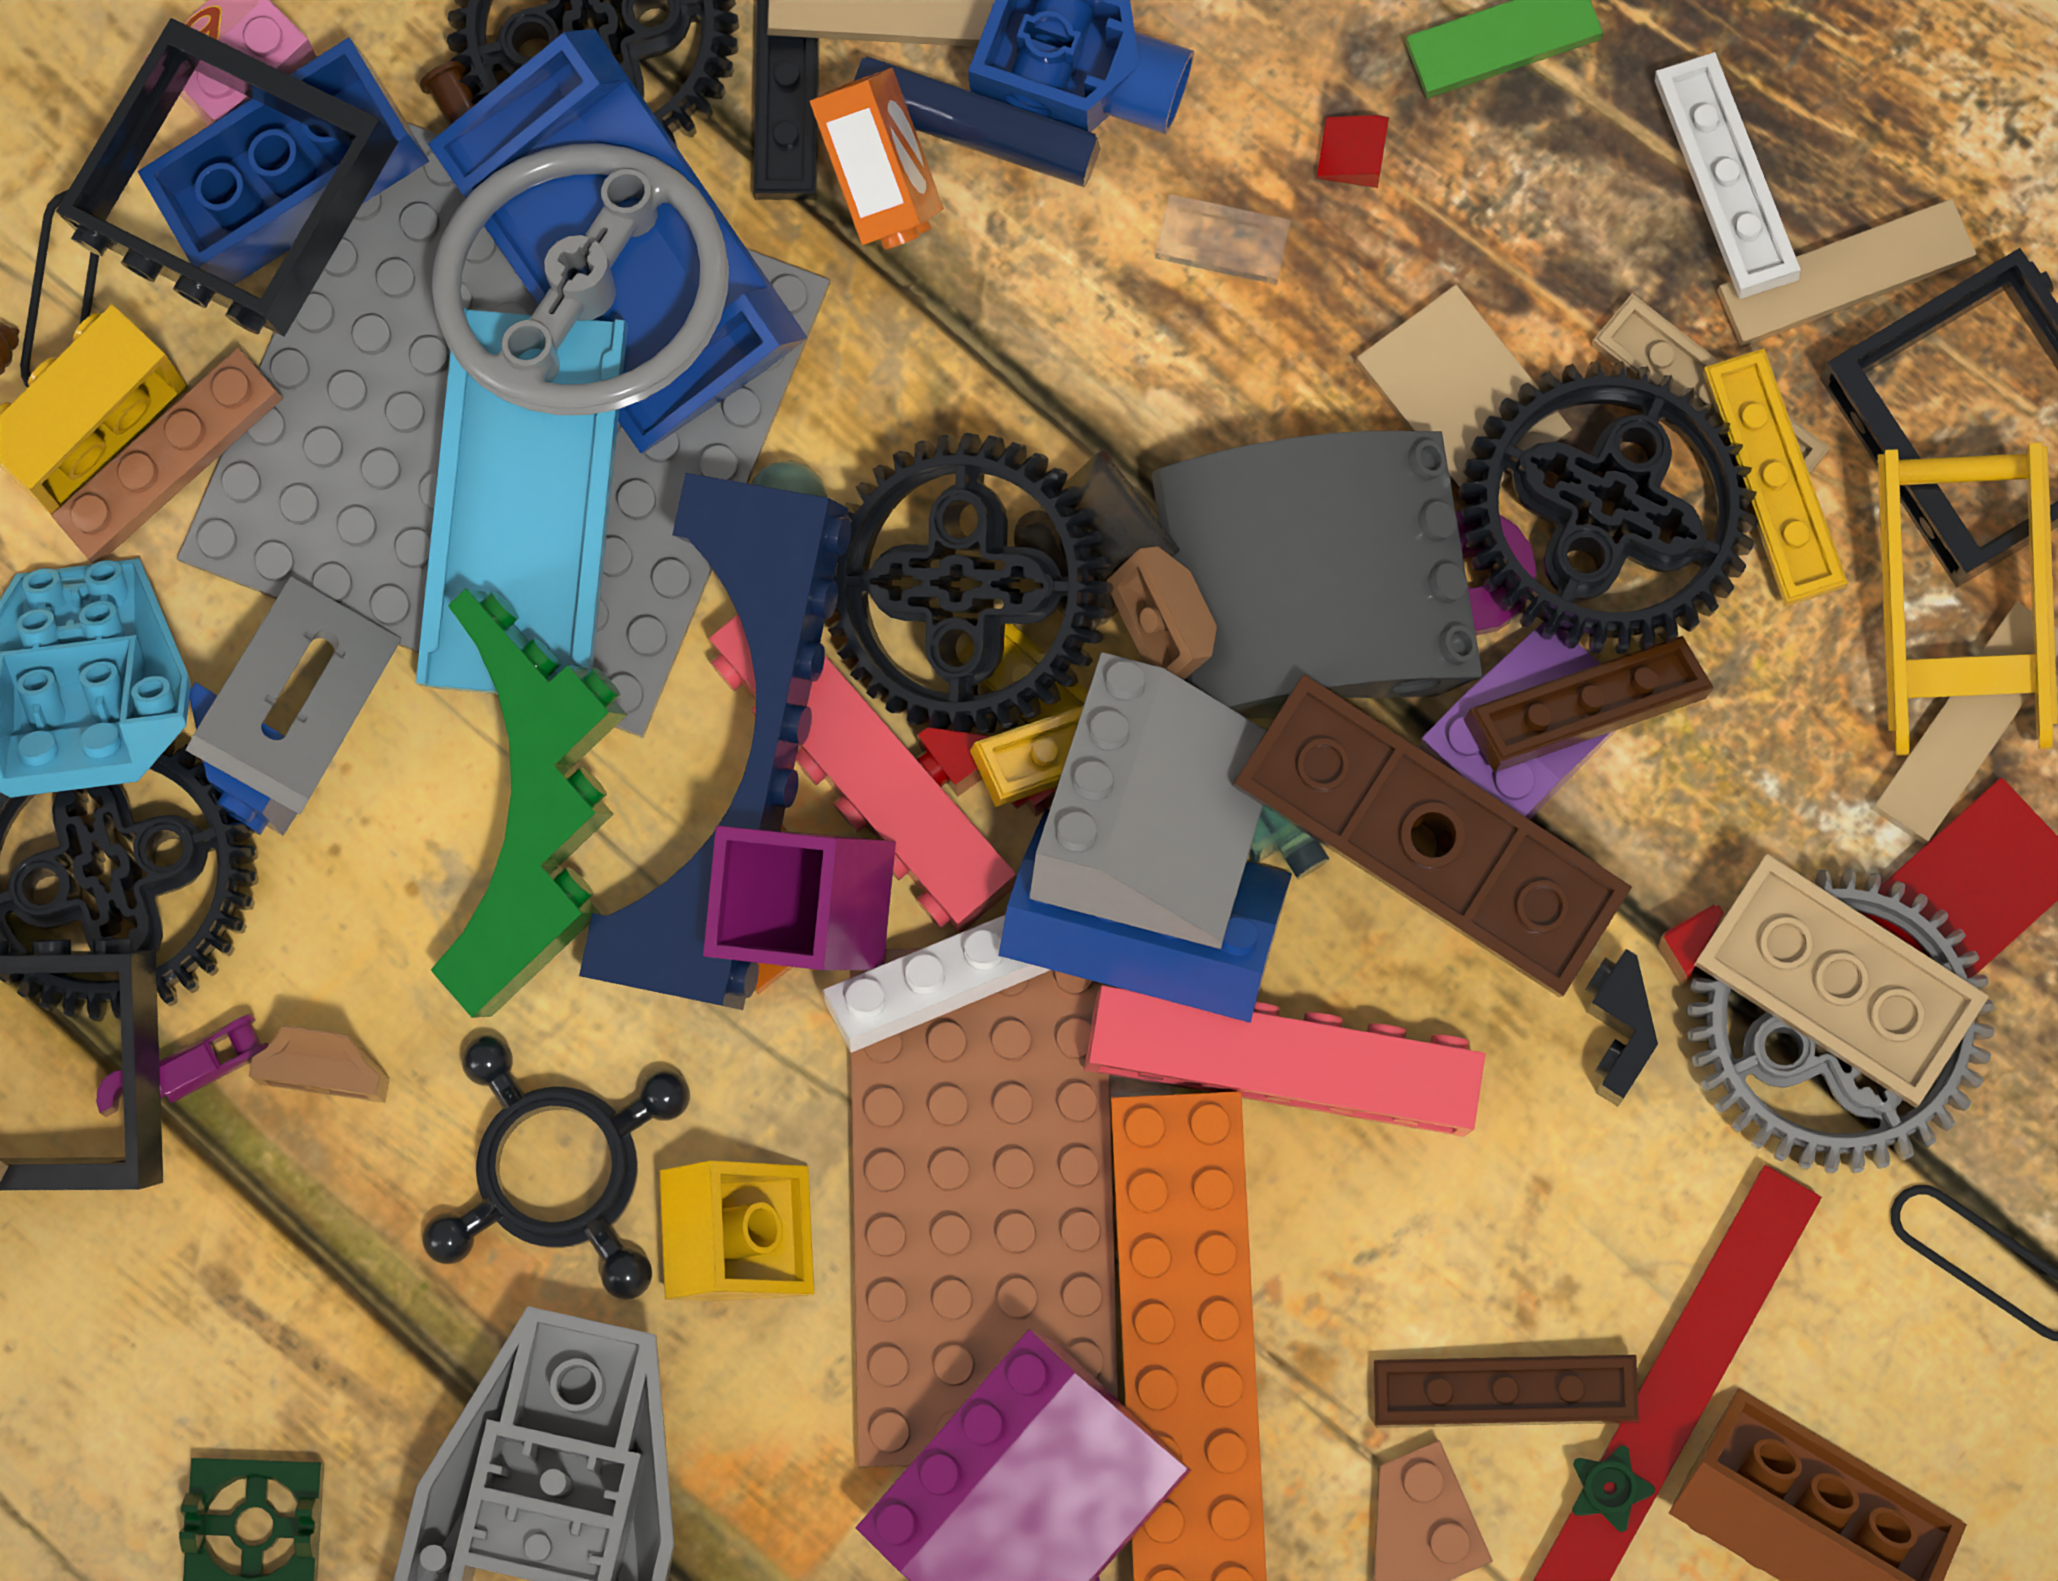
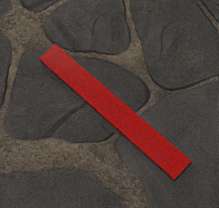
M1767 1165L1762 1167L1638 1390L1639 1423H1620L1599 1462H1603L1617 1448L1626 1446L1629 1449L1632 1471L1636 1476L1652 1484L1655 1487V1493L1632 1504L1628 1527L1624 1532H1619L1602 1514L1576 1516L1571 1511L1533 1581L1611 1580L1822 1196ZM1607 1482L1604 1485V1491L1609 1495L1616 1492L1615 1484Z

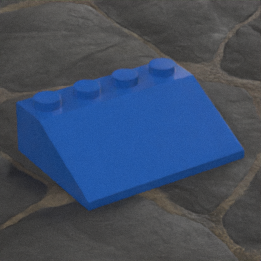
M1045 808L1023 857L1007 905L998 956L1251 1023L1292 873L1247 861L1221 949L1029 899L1036 851L1050 809Z

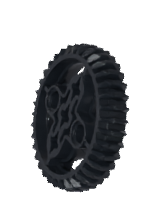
M454 0L461 8L451 10L448 13L450 26L458 30L447 37L449 49L458 53L450 61L458 60L465 66L466 71L460 82L470 87L474 94L471 102L475 104L499 86L493 74L494 71L503 69L511 76L533 58L518 53L520 46L525 41L532 38H541L546 40L549 45L560 36L559 29L563 28L564 32L586 30L589 28V18H593L595 25L599 26L600 37L613 56L622 53L623 62L620 63V66L644 99V80L639 61L662 56L673 51L686 37L691 23L701 21L700 46L691 74L670 101L653 113L676 147L677 143L673 135L675 131L679 130L685 136L692 138L696 134V127L691 119L692 115L710 120L713 114L712 107L704 97L723 99L726 93L725 88L717 78L733 76V63L726 56L737 54L739 50L737 38L730 35L739 29L738 15L729 12L736 5V0H610V3L608 1L601 2V0H547L548 4L524 9L512 14L501 27L496 42L486 44V29L493 0ZM571 2L573 10L565 11L564 4ZM650 9H662L669 13L668 18L656 27H647L639 23L640 17ZM616 12L623 16L628 36L625 38Z
M1597 360L1589 364L1585 378L1582 377L1578 368L1571 364L1566 366L1562 373V383L1549 371L1542 374L1539 380V390L1528 382L1523 384L1517 393L1519 402L1511 398H1505L1498 408L1502 418L1497 416H1489L1483 425V430L1488 437L1477 436L1471 446V451L1478 458L1467 459L1463 467V474L1473 481L1463 483L1459 489V497L1471 503L1462 508L1459 513V521L1465 525L1476 526V528L1465 534L1463 538L1464 546L1484 549L1474 557L1471 563L1473 570L1482 571L1492 568L1494 572L1484 583L1486 591H1496L1504 586L1508 592L1500 603L1502 611L1511 610L1517 603H1520L1526 609L1520 619L1522 627L1530 626L1535 618L1538 617L1546 622L1542 629L1544 640H1550L1558 628L1568 631L1565 638V645L1568 649H1574L1582 635L1589 636L1590 651L1593 654L1600 653L1604 648L1607 638H1611L1613 648L1619 655L1626 653L1629 649L1632 635L1641 650L1645 651L1651 649L1655 643V632L1664 642L1670 643L1678 636L1677 624L1688 632L1693 631L1700 623L1698 613L1708 617L1712 616L1719 607L1716 597L1726 599L1731 594L1734 585L1730 578H1739L1746 568L1745 562L1739 556L1748 555L1754 546V540L1744 533L1753 531L1757 525V516L1745 511V509L1749 508L1757 492L1740 487L1742 486L1743 478H1746V475L1752 471V467L1733 466L1734 458L1736 455H1739L1738 453L1743 448V444L1724 445L1722 441L1727 436L1730 423H1720L1713 428L1708 422L1715 412L1713 404L1704 405L1699 411L1690 405L1696 395L1694 387L1687 388L1678 397L1670 392L1674 384L1672 375L1664 376L1658 386L1648 383L1651 376L1648 366L1641 367L1635 379L1627 378V368L1624 362L1621 361L1615 363L1610 376H1605L1603 367ZM1588 404H1608L1626 407L1642 413L1641 415L1622 416L1609 423L1600 434L1591 455L1557 441L1538 443L1525 451L1515 447L1532 427L1548 416L1566 408ZM1659 421L1676 432L1691 447L1705 467L1711 480L1717 504V522L1713 542L1706 539L1702 521L1694 507L1685 500L1660 489L1670 466L1672 449L1670 439ZM1624 442L1638 444L1645 450L1648 461L1645 463L1630 462L1623 456L1619 444ZM1547 471L1558 475L1554 488L1543 484ZM1598 471L1602 472L1603 478L1596 475ZM1503 472L1511 476L1514 493L1523 507L1532 514L1556 525L1547 545L1543 561L1546 576L1555 590H1557V594L1551 593L1540 585L1523 568L1507 543L1499 515V489ZM1637 489L1640 491L1639 495L1635 494ZM1604 498L1610 499L1615 503L1612 516L1601 512ZM1577 519L1581 520L1579 525H1576ZM1661 526H1666L1672 530L1671 542L1669 544L1658 539L1661 533ZM1613 536L1620 539L1617 544L1613 541ZM1577 550L1586 552L1595 561L1597 571L1593 573L1577 571L1568 561L1567 553ZM1626 559L1657 572L1679 571L1691 563L1701 567L1695 577L1675 595L1645 609L1631 612H1605L1574 604L1576 599H1592L1608 591L1617 579Z
M972 433L963 434L959 443L952 435H941L938 437L936 448L929 441H919L915 444L914 457L906 451H898L893 454L895 470L886 465H878L876 468H873L878 487L864 482L855 486L858 495L864 502L862 505L855 503H846L844 505L848 508L847 517L852 521L850 542L845 554L838 556L837 574L834 575V581L838 585V599L834 612H839L841 620L833 623L827 631L832 636H847L848 641L841 646L837 654L841 659H859L853 667L850 676L855 680H866L872 677L866 694L873 699H881L888 695L885 709L892 714H900L907 709L906 715L909 723L922 725L928 719L930 728L947 730L951 724L953 731L970 733L974 725L979 733H993L997 721L1003 728H1013L1019 724V712L1026 718H1036L1041 714L1039 699L1046 704L1058 703L1061 697L1055 681L1065 687H1074L1079 681L1070 665L1075 664L1088 667L1093 662L1090 654L1082 648L1084 642L1100 644L1105 639L1103 634L1099 630L1091 628L1093 619H1108L1111 615L1110 609L1107 607L1096 606L1098 594H1109L1114 589L1112 583L1098 581L1097 570L1107 569L1111 567L1113 562L1110 557L1095 556L1093 548L1102 545L1108 537L1101 531L1087 532L1086 527L1098 515L1093 508L1085 507L1075 510L1085 492L1080 487L1075 486L1062 490L1067 480V472L1060 468H1053L1046 472L1048 457L1043 454L1034 453L1027 458L1026 445L1012 442L1005 449L1003 438L991 435L982 444L979 435ZM956 474V483L943 491L931 508L928 545L905 544L891 547L881 554L869 569L876 539L896 506L917 487L942 476ZM984 474L999 477L1020 487L1046 510L1062 540L1067 559L1068 577L1063 574L1056 559L1044 550L1031 547L1007 546L1008 519L1006 509L997 493L984 485ZM972 504L977 511L978 523L974 532L967 537L960 528L959 520L963 509ZM956 549L980 551L983 557L955 555ZM933 560H940V568H931V562ZM991 560L1003 561L1005 563L1004 569L995 570V563ZM913 576V579L922 581L920 586H913L912 589H901V586L892 585L893 580H901V577ZM968 577L983 583L981 587H973V590L961 591L960 588L951 586L953 581H960L961 578ZM1034 579V582L1043 583L1044 586L1042 589H1034V592L1025 593L1020 592V589H1013L1011 584L1020 583L1021 580ZM868 593L878 608L890 618L903 621H926L925 648L927 659L936 674L950 683L949 694L922 685L904 673L895 664L881 643L874 627L870 613ZM1068 597L1060 630L1041 662L1017 682L1003 689L978 695V684L991 677L1002 661L1005 624L1042 622L1053 615L1063 599ZM932 598H939V606L942 608L931 607L929 601ZM994 600H1003L1004 606L1002 608L992 609L994 607ZM952 612L980 614L978 619L954 617ZM967 632L973 640L974 652L970 661L964 665L957 657L956 643L961 634Z
M174 739L149 770L167 777L184 789L202 810L209 823V829L200 831L187 818L173 814L156 816L134 823L129 801L122 788L117 784L59 791L52 807L53 823L59 846L34 854L23 860L12 872L7 891L0 893V940L10 941L11 952H28L15 936L6 919L7 914L14 912L26 924L40 929L58 928L81 921L85 938L91 951H93L92 940L114 938L112 936L121 932L120 922L123 921L122 913L127 920L137 927L128 932V938H132V950H156L157 953L163 939V923L156 900L157 897L192 884L203 872L208 852L216 850L218 860L217 884L209 912L199 930L188 944L174 957L156 968L157 993L168 1006H173L178 1000L172 986L178 982H181L191 993L198 991V981L191 973L199 966L211 976L217 974L219 968L208 957L215 948L223 955L231 956L235 948L226 939L222 938L227 929L237 934H243L247 928L243 921L233 916L235 908L245 911L254 908L255 901L250 896L240 893L239 887L257 885L259 877L254 871L240 868V865L251 863L258 859V851L254 846L237 845V843L253 835L254 831L246 826L244 822H232L233 819L229 817V812L217 804L221 794L207 780L204 762L201 761L193 766L196 756L186 751L188 744H185L174 753ZM0 793V855L12 824L35 795L9 797ZM88 794L101 806V808L94 811L95 821L92 822L94 830L81 818V816L88 813ZM115 828L133 844L134 856L119 844ZM169 839L182 840L183 852L181 858L171 866H157L155 863L157 848ZM104 853L118 866V868L111 871V890L96 877L104 873L105 867L103 862L106 861ZM70 866H73V873L68 870ZM142 870L148 874L147 877L142 878ZM46 877H58L60 890L56 898L46 905H36L33 901L35 886ZM82 888L96 899L100 915L83 901ZM62 973L0 974V980L7 985L21 978L17 993L26 1000H30L41 990L39 1005L45 1010L53 1011L64 997L63 1013L69 1018L76 1019L87 1001L89 1018L93 1021L101 1022L106 1015L108 1003H111L114 1016L121 1021L120 980L91 981L78 979Z

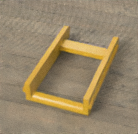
M2043 442L2029 443L2025 454L1898 460V449L1885 450L1884 454H1878L1888 731H1894L1896 756L1909 755L1908 698L2035 693L2038 749H2052L2053 724H2058L2048 446H2043ZM2027 479L2033 653L1906 659L1900 485Z

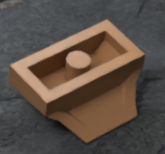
M1159 546L1138 549L1106 580L1113 584L1114 589L1110 594L1144 663L1165 668L1184 680L1212 657L1217 624L1191 571Z
M285 1025L279 1030L267 1048L252 1057L249 1077L259 1085L380 1103L386 1102L390 1079L363 1048L356 1047L349 1035Z

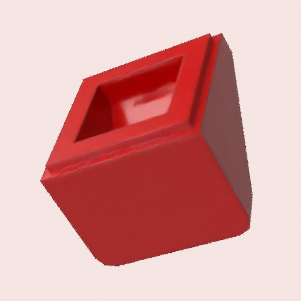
M1380 115L1326 117L1316 179L1378 188L1389 117Z
M1713 904L1665 932L1659 941L1657 948L1681 986L1686 983L1691 975L1695 962L1706 947L1724 914L1719 905L1715 906Z

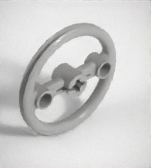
M603 143L569 144L543 149L515 160L493 173L468 195L453 214L441 237L433 266L432 294L435 314L447 346L461 367L482 387L504 401L531 411L554 415H591L617 410L644 400L668 386L693 364L708 345L721 320L728 294L729 265L723 234L713 210L699 190L679 171L653 156L631 148ZM572 175H607L608 177L604 180L601 188V198L604 206L584 236H568L557 241L549 249L544 264L550 289L529 320L519 321L507 329L502 338V351L498 354H490L481 345L469 326L464 313L461 294L463 269L468 252L479 231L491 216L510 199L533 186L552 179ZM627 199H641L638 204L632 207H618L621 202ZM662 203L671 204L689 226L697 245L700 261L699 287L694 305L684 325L670 343L653 358L629 372L607 380L586 384L552 383L551 381L557 376L560 368L557 350L577 320H593L604 315L612 306L616 297V284L611 267L631 237L647 233L655 225L658 218V206ZM538 348L543 350L533 359H518L525 351Z

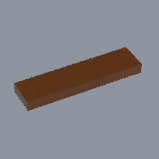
M1680 636L1670 643L1662 642L1645 651L1639 650L1470 708L1464 721L1495 773L1704 700L1714 687L1683 636Z
M1636 1355L1374 1360L1376 1428L1639 1423Z

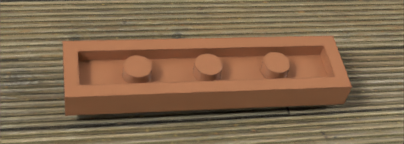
M237 348L58 508L51 517L88 560L94 564L103 561L284 397L247 355Z

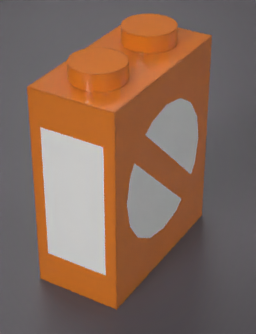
M893 67L835 87L810 100L861 244L865 245L880 239L883 249L886 250L920 237V233L930 230L931 226L928 220L944 208Z

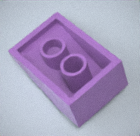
M1545 621L1469 689L1422 737L1419 747L1425 753L1529 820L1617 731H1612L1495 773L1464 721L1470 708L1600 664L1579 643L1574 649H1568L1565 645L1567 632L1558 628L1550 640H1544L1542 629L1546 625Z

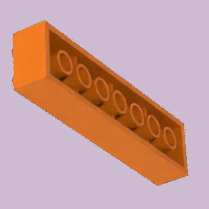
M1241 1091L1112 1097L1111 1109L1125 1405L1143 1425L1191 1469L1187 1476L1132 1537L1134 1581H1267Z

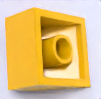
M709 1160L660 1170L665 1300L728 1301L814 1295L808 1166Z

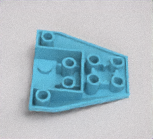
M140 558L122 561L106 560L90 565L59 569L43 568L33 572L16 574L1 597V793L9 797H19L138 782L186 727L191 687L190 678Z

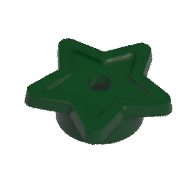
M1620 1446L1603 1462L1583 1458L1574 1460L1573 1465L1583 1485V1489L1572 1508L1573 1514L1576 1516L1602 1514L1619 1532L1627 1530L1632 1504L1655 1493V1487L1652 1484L1636 1476L1632 1471L1629 1449L1626 1446ZM1607 1482H1612L1616 1486V1492L1612 1495L1604 1491V1485Z

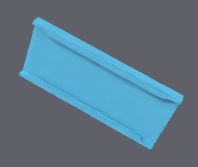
M464 307V313L471 330L490 354H498L502 351V338L511 325L519 321L529 320L532 316L467 310ZM615 319V322L577 320L557 350L560 368L557 376L551 382L558 384H586L607 380L623 374L628 331L626 321ZM538 348L525 351L518 359H533L543 350ZM450 352L416 683L418 685L444 690L498 694L477 646L448 607L465 588L483 591L487 594L495 591L501 595L517 612L519 619L514 625L527 640L531 641L533 638H537L557 657L561 664L555 670L557 674L567 665L587 668L588 671L593 668L619 409L591 415H554L528 410L504 401L482 387L461 367L453 353Z

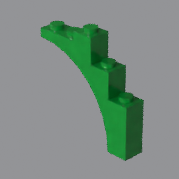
M465 588L448 607L477 646L497 690L509 738L511 796L505 839L489 887L463 933L432 967L431 971L471 1018L492 1017L590 924L592 913L601 914L589 901V898L594 893L588 883L572 868L566 867L562 870L560 865L614 815L602 801L607 792L601 783L585 768L579 767L575 770L573 766L620 723L627 714L615 701L620 696L619 690L603 672L596 667L588 671L587 668L567 665L557 674L555 670L561 665L557 657L537 638H533L531 641L527 640L514 625L519 619L517 612L501 595L495 591L487 594L483 591Z

